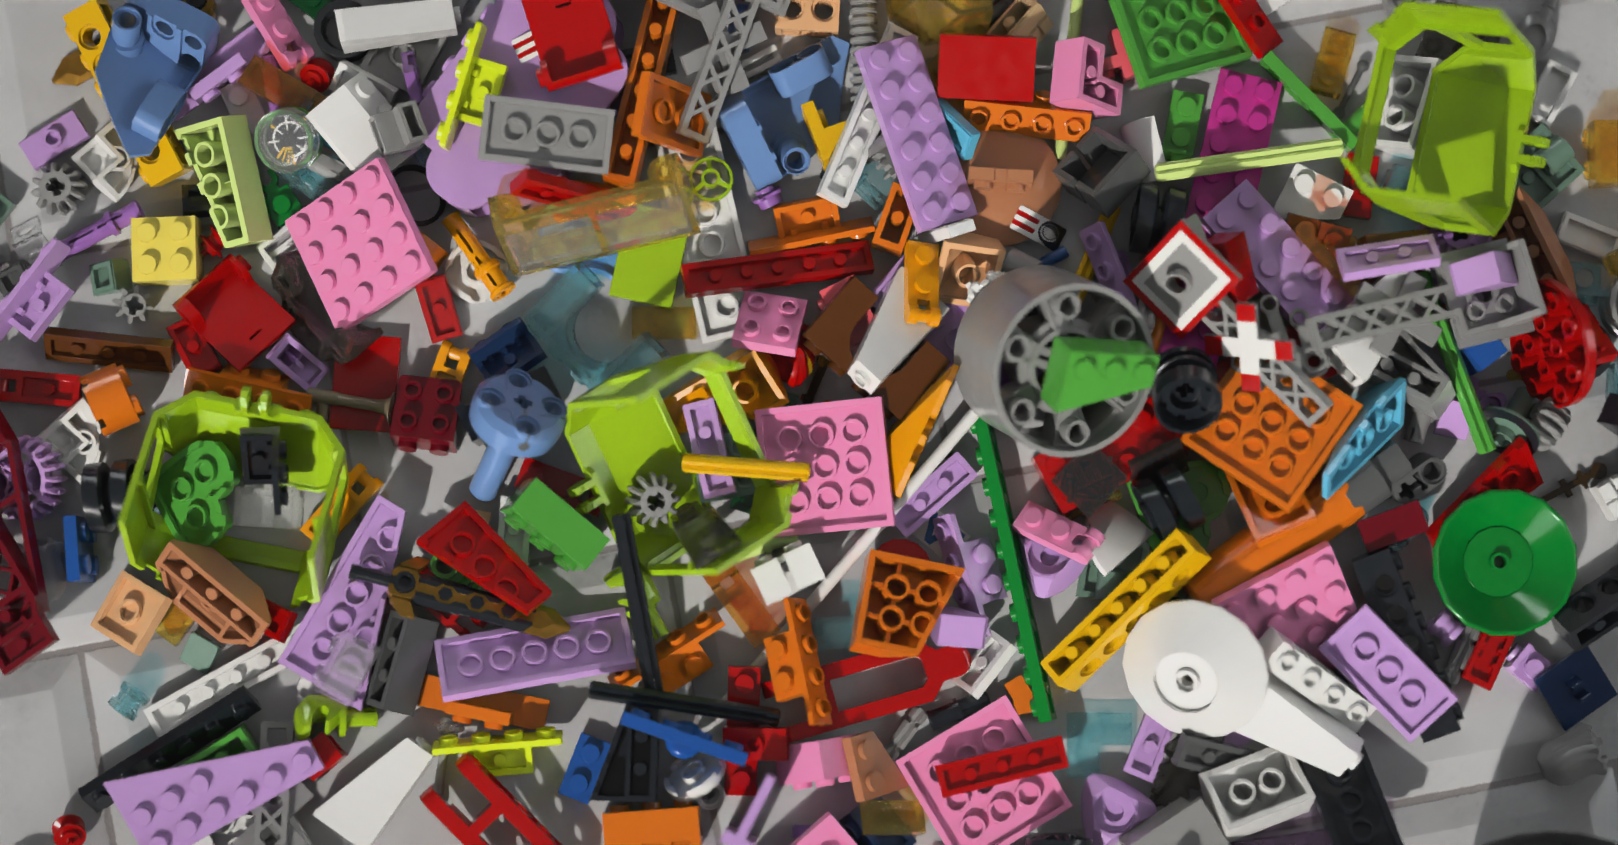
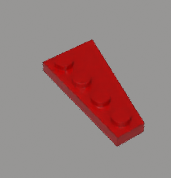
M1518 436L1429 526L1430 530L1425 533L1432 548L1443 522L1463 501L1491 489H1519L1531 493L1544 483L1529 446L1524 439Z
M466 500L417 539L416 544L526 616L531 614L552 595V591Z

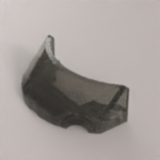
M295 250L279 255L271 276L272 287L279 293L282 299L281 306L296 320V323L289 330L316 358L324 362L330 360L337 361L339 364L351 362L384 334L380 327L371 328L360 323L346 330L343 327L335 329L299 251Z

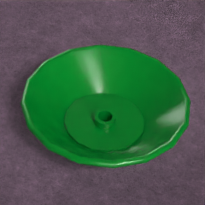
M1491 489L1463 501L1443 522L1433 547V579L1444 605L1466 626L1491 636L1522 635L1547 624L1567 603L1577 577V548L1565 519L1544 499L1519 489ZM1500 556L1503 563L1497 568L1494 565V559Z

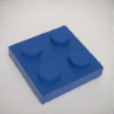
M77 515L63 516L67 581L77 583L96 582L95 575L99 574V559L97 555L94 556L93 543L97 542V533H93L90 530L85 517Z

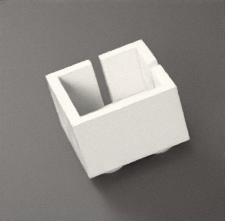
M801 540L785 546L783 548L785 554L773 558L772 554H769L754 561L756 567L750 571L768 607L826 579L809 542L803 545Z

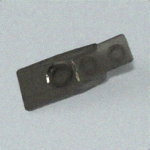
M698 501L685 503L677 509L676 514L670 517L673 529L696 569H701L742 542L740 537L719 513L706 502H703L702 506Z

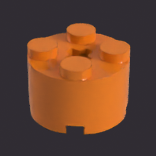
M112 363L79 377L82 385L88 384L82 389L96 421H99L101 426L106 425V427L101 428L104 436L140 422V416L145 415L139 398L136 394L130 395L127 387L133 384L123 364L117 366L116 363Z

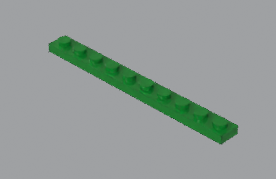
M979 417L970 429L972 434H977L979 446L975 447L978 464L984 466L986 475L985 478H982V486L986 497L990 496L993 509H989V518L992 527H997L999 540L996 541V550L999 559H1004L1006 572L1002 573L1003 583L1006 591L1010 590L1013 603L1009 604L1012 621L1018 623L1020 635H1016V643L1019 653L1025 655L1027 666L1023 667V675L1026 685H1031L1034 698L1030 700L1031 712L1033 717H1038L1039 723L1056 720L1057 715L1048 674L1040 664L1044 659L1018 536L1012 527L1014 517L994 427Z

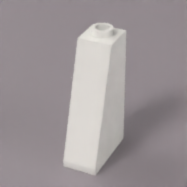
M422 0L334 10L339 40L344 54L458 35L456 26L463 25L460 7H453L452 0Z
M903 266L899 268L889 282L847 372L858 387L865 389L870 394L885 381L935 328L927 326L926 322L917 321L916 324L905 323ZM939 299L942 320L950 308ZM919 305V309H926V306Z
M1408 272L1380 276L1371 285L1391 298L1395 297ZM1353 300L1344 309L1359 306L1362 304ZM1353 315L1346 326L1359 333L1365 322ZM1377 315L1376 319L1380 320L1381 322L1384 319L1380 315ZM1327 324L1319 330L1322 341L1330 340L1335 332V329ZM1373 338L1326 349L1330 355L1331 366L1351 389L1369 379L1381 358L1380 355L1368 349Z
M1268 671L1269 678L1264 703L1250 722L1238 728L1235 732L1336 776H1340L1347 768L1353 770L1363 757L1360 751L1365 740L1272 672Z
M419 735L416 739L412 737L405 738L318 807L312 815L354 845H374L437 755H432L431 751L433 745Z

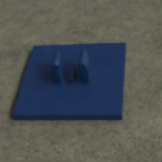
M1588 646L1578 653L1572 651L1533 679L1564 731H1567L1577 722H1580L1618 695Z

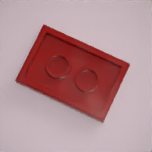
M940 32L937 98L1033 102L1037 37Z
M337 333L332 391L371 399L391 397L393 392L397 390L402 338ZM331 405L329 427L331 429L390 433L391 425L379 413Z

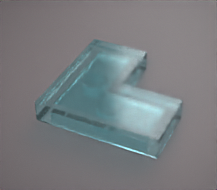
M1067 712L1066 755L1069 767L1066 768V777H1088L1094 773L1100 774V745H1132V713Z

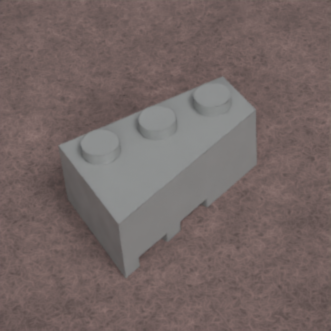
M1404 330L1401 331L1388 358L1385 359L1381 356L1369 379L1366 380V382L1376 386L1399 377L1406 379L1405 403L1438 421L1456 396L1451 380Z

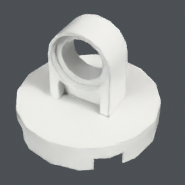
M699 752L689 759L678 758L669 767L672 774L669 778H664V785L667 792L676 801L689 802L696 800L706 810H714L724 802L725 791L719 782L726 770L725 760ZM714 787L717 788L713 798L709 800L702 799V796L709 793Z

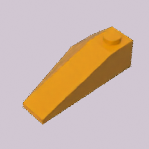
M739 349L724 358L746 365L740 370L726 371L747 419H755L754 410L782 407L789 403L778 367L769 353ZM701 374L663 398L679 434L688 432L682 405L714 398L705 377ZM717 405L721 424L726 425L725 420Z
M953 364L919 398L901 420H897L891 426L887 434L892 492L894 496L901 498L959 370L960 366Z

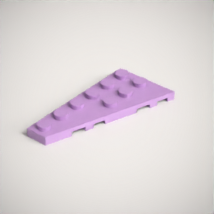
M377 495L327 578L321 601L311 605L278 660V663L359 711H363L387 604L388 587L348 577L352 563L360 565V567L392 575L407 514L406 510L381 495Z
M305 739L260 750L237 753L236 755L170 767L159 771L104 781L103 784L139 845H192L321 771L326 766L310 739Z

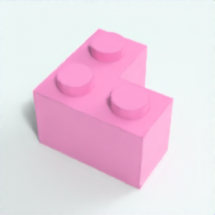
M1085 36L1055 42L1049 103L1065 109L1092 111L1091 120L1121 115L1124 84L1102 76L1105 55L1104 44Z
M855 734L789 744V760L775 761L779 786L793 784V790H801L813 787L812 782L814 781L816 787L834 785V778L837 777L839 783L851 781L841 739Z

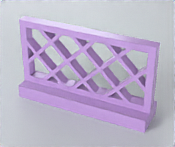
M771 771L768 772L740 828L729 823L720 842L726 845H756L758 837L750 834L749 831L778 776Z

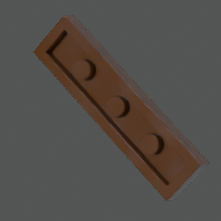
M49 326L43 334L46 360L103 366L116 363L117 366L123 364L124 368L172 373L175 367L174 340Z

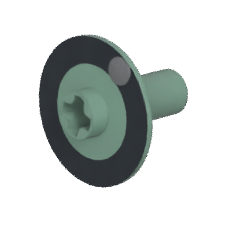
M1522 386L1516 389L1506 408L1497 406L1482 408L1496 444L1494 451L1500 454L1518 436L1527 442L1532 455L1536 453L1540 446V437L1537 430L1526 419L1537 397H1531L1526 387Z

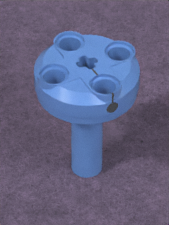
M513 368L509 369L505 374L485 379L479 384L472 398L469 411L471 425L477 435L488 444L469 485L470 493L478 500L486 502L494 500L514 456L530 458L547 453L558 441L565 426V417L567 415L566 403L560 398L555 397L546 386L532 379L524 370Z

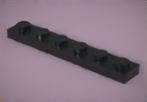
M244 685L80 787L78 792L81 799L97 813L111 806L114 801L105 788L104 781L170 768L262 710L258 700Z

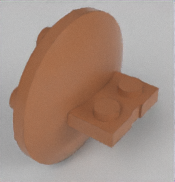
M979 131L981 134L972 159L963 161L958 156L978 215L971 218L974 220L976 230L969 233L999 239L1003 247L1018 245L1030 239L1010 228V224L1021 205L1051 220L1056 211L1062 183L1053 173V169L1058 165V161L1052 149L1042 138L1029 137L1008 131Z

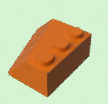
M870 549L864 560L849 651L876 657H918L966 568Z

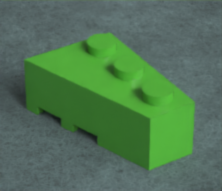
M1055 336L1040 397L1058 413L1150 388L1153 385L1160 356L1143 341Z

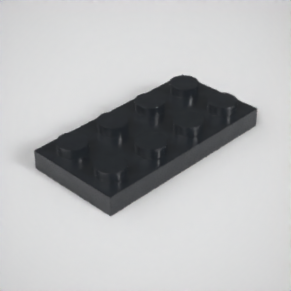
M1364 745L1360 751L1363 757L1359 764L1353 770L1347 768L1340 776H1336L1298 759L1302 771L1316 796L1314 802L1331 845H1404Z

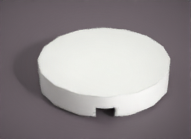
M478 240L490 258L498 259L501 264L499 268L509 279V266L504 254L495 245L484 240ZM458 245L450 253L445 264V273L450 289L458 298L469 303L483 304L491 301V293L482 280L476 279L474 276V266Z

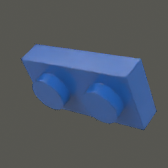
M581 732L558 793L588 805L612 743Z

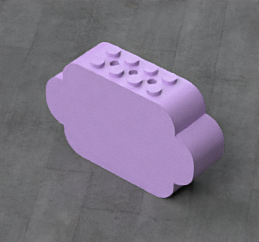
M497 0L494 5L492 3L489 4L480 16L481 22L487 27L479 58L506 65L509 68L500 96L615 110V119L619 112L630 64L620 50L624 38L623 25L610 2L603 0L624 69L549 92L547 87L541 88L535 69L540 68L539 55L524 63H520L512 45L513 39L531 31L521 0ZM465 35L461 41L463 47L456 56L451 55L445 61L442 67L444 72L437 81L433 80L428 84L423 92L424 99L418 106L429 136L424 144L432 150L426 163L428 183L441 198L461 213L470 217L481 218L490 216L501 209L503 205L519 214L539 213L548 204L510 195L509 183L525 168L538 169L541 172L555 176H564L568 179L573 176L574 171L478 160L481 127L462 121L458 123L450 151L442 149L439 146L440 140L436 139L439 124L441 121H446L449 109H446L448 94L451 90L455 91L459 79L455 77L458 62L460 59H465L468 47H465Z

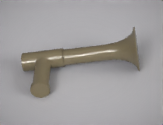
M312 387L307 389L306 394L313 395L312 402L317 403L316 414L322 415L327 424L329 405L379 413L391 425L396 392H393L392 396L386 399H371Z

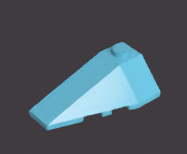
M1399 377L1378 384L1356 399V401L1363 405V408L1337 442L1323 472V498L1328 500L1404 426L1406 379Z

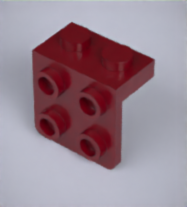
M412 375L400 376L390 428V438L393 446L404 452H416L417 449L429 450L431 454L446 456L449 452L457 453L459 443L456 433L458 413L454 407L460 405L462 384L457 380Z

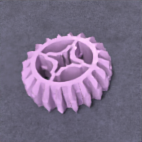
M20 435L17 438L21 453L29 456L27 461L23 462L28 494H33L36 497L30 503L33 520H40L44 515L54 512L53 506L62 503L59 495L64 494L67 490L61 486V483L66 481L68 477L61 474V469L66 464L58 463L57 460L61 453L57 451L51 452L53 444L43 443L42 438ZM7 449L0 453V503L15 493ZM17 502L2 513L7 514L8 519H19Z

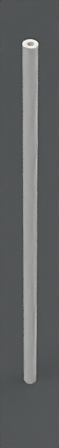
M971 408L909 479L901 498L897 496L893 498L895 515L978 420L979 417ZM885 527L867 528L829 572L826 579L806 599L811 613ZM788 621L777 634L789 631ZM765 648L750 665L761 666V672L768 665ZM727 693L721 698V700L727 701ZM712 717L717 722H719V720L721 719Z

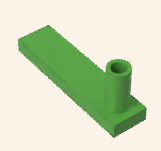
M1272 51L1262 58L1259 64L1276 81L1282 83V87L1332 138H1341L1344 150L1350 152L1357 143L1365 102L1343 123Z

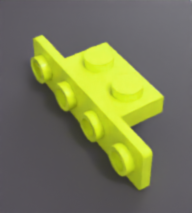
M476 21L474 29L470 28L467 32L465 47H468L465 59H460L456 68L455 77L459 78L455 91L451 90L447 97L446 109H449L446 121H441L437 130L436 139L440 140L439 146L447 151L451 149L459 121L479 127L482 126L485 94L501 95L509 69L506 65L479 58L487 27L482 22Z
M553 726L537 728L536 732L523 733L521 729H510L504 731V735L491 736L490 732L473 733L469 738H458V735L453 734L443 735L439 737V740L433 741L432 755L470 752L494 776L534 773L532 747L563 744V730H556Z

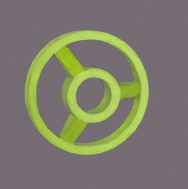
M705 157L697 161L691 168L689 185L692 192L699 199L707 202L719 201L731 191L733 173L729 165L722 159ZM712 161L719 162L727 168L730 174L729 184L721 180L719 172L712 168ZM707 162V169L701 175V182L694 188L692 183L693 173L700 164ZM709 173H714L717 176V180L713 184H708L705 181V176ZM718 185L727 189L722 195L714 198L704 197L698 193L704 187L713 189Z

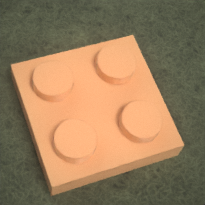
M122 570L90 626L130 652L141 656L172 604L173 599L133 574Z

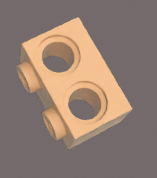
M791 0L790 4L800 7V14L796 17H788L786 15L785 17L775 16V35L825 38L832 34L838 37L840 0ZM820 6H827L833 13L827 19H820L816 16L815 11Z

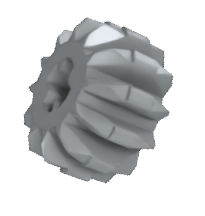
M52 162L51 171L44 167L40 168V173L43 175L42 179L38 177L32 178V182L39 186V188L31 191L34 197H40L36 205L39 208L46 207V212L50 215H54L58 210L60 215L67 216L68 206L72 210L77 211L79 207L75 201L77 199L81 201L86 200V196L79 191L87 188V183L79 181L82 173L79 170L72 171V165L69 163H65L60 167L57 162ZM61 183L65 188L64 191L60 189L62 193L57 195L54 193V188L58 189L57 184Z
M1551 396L1545 398L1542 402L1539 401L1534 404L1526 418L1539 434L1540 446L1537 450L1538 452L1547 451L1556 444L1564 431L1568 429V424L1572 417L1570 415L1571 411L1566 407L1556 408L1553 406L1556 403L1553 402Z
M648 472L646 480L640 475L636 476L638 486H627V490L632 492L633 496L624 499L626 504L633 505L628 510V513H630L631 517L637 516V523L640 525H644L648 521L649 526L657 527L658 519L664 524L669 523V518L666 514L668 512L676 514L678 510L672 506V503L680 501V496L672 494L677 488L676 484L673 482L668 483V477L664 474L657 478L654 472ZM650 495L658 498L655 504L647 501Z

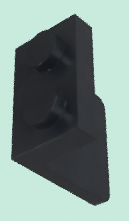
M280 427L240 428L244 485L272 484L275 516H282V505H288V486H283V483H289V467L286 461H282V459H287V440H280Z

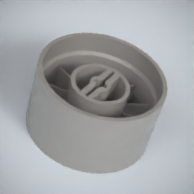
M1031 265L1017 268L989 283L975 297L961 320L954 345V364L960 366L955 377L961 394L972 411L983 421L1039 453L1055 457H1076L1102 449L1120 437L1135 421L1148 398L1151 387L1056 413L1040 397L1042 387H1039L1036 379V368L1046 373L1049 359H1044L1039 354L1050 358L1053 343L1049 341L1055 336L1067 333L1068 337L1143 341L1154 351L1148 326L1140 312L1128 299L1103 285L1071 271L1050 265ZM1080 290H1086L1096 303L1085 320L1076 317L1081 307L1079 299ZM1036 306L1038 314L1018 323L1027 312ZM1000 361H1003L1006 374L1011 382L999 387ZM1037 407L1046 411L1043 426L1022 428L1033 420Z

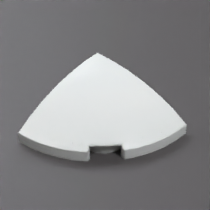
M112 121L69 159V162L84 177L116 203L128 190L136 168L133 167V158H129Z
M82 397L37 437L42 438L43 443L53 444L51 452L57 451L61 453L58 460L60 463L66 464L64 469L80 484L85 465L99 463L101 449H99V434L102 433L99 421H96L87 400Z
M1101 496V500L1095 501L1096 507H1090L1091 510L1095 511H1088L1091 515L1087 514L1084 526L1088 527L1090 525V527L1099 530L1105 536L1101 546L1095 547L1092 551V560L1105 577L1154 533L1128 510L1107 498L1103 501Z

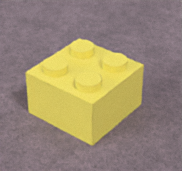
M195 215L131 218L132 282L141 287L196 284L204 277V256L200 253L203 250V246L200 243L203 240L199 235H203V221Z

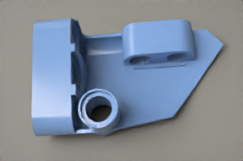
M127 0L112 15L111 29L96 66L95 75L111 120L129 158L150 156L182 109L187 98V91L217 48L220 31L218 22L209 14L181 0Z
M831 34L776 63L768 70L767 75L751 82L749 87L725 97L718 120L757 191L774 184L789 174L799 175L804 173L810 166V158L817 153L802 116L801 104L813 100L817 110L823 109L828 127L840 123L841 96L849 42ZM794 151L800 152L796 161L787 162V157L790 153Z

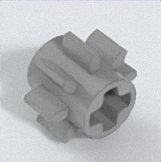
M136 284L133 286V291L130 292L121 287L120 290L123 294L121 299H112L115 304H120L121 308L115 315L119 317L125 313L128 324L133 322V317H139L143 322L146 321L143 315L145 309L153 310V307L146 304L145 301L151 294L145 292L140 295L138 293L139 287ZM132 296H136V300L141 303V307L135 308L133 313H130L129 308L124 303L125 301H131Z

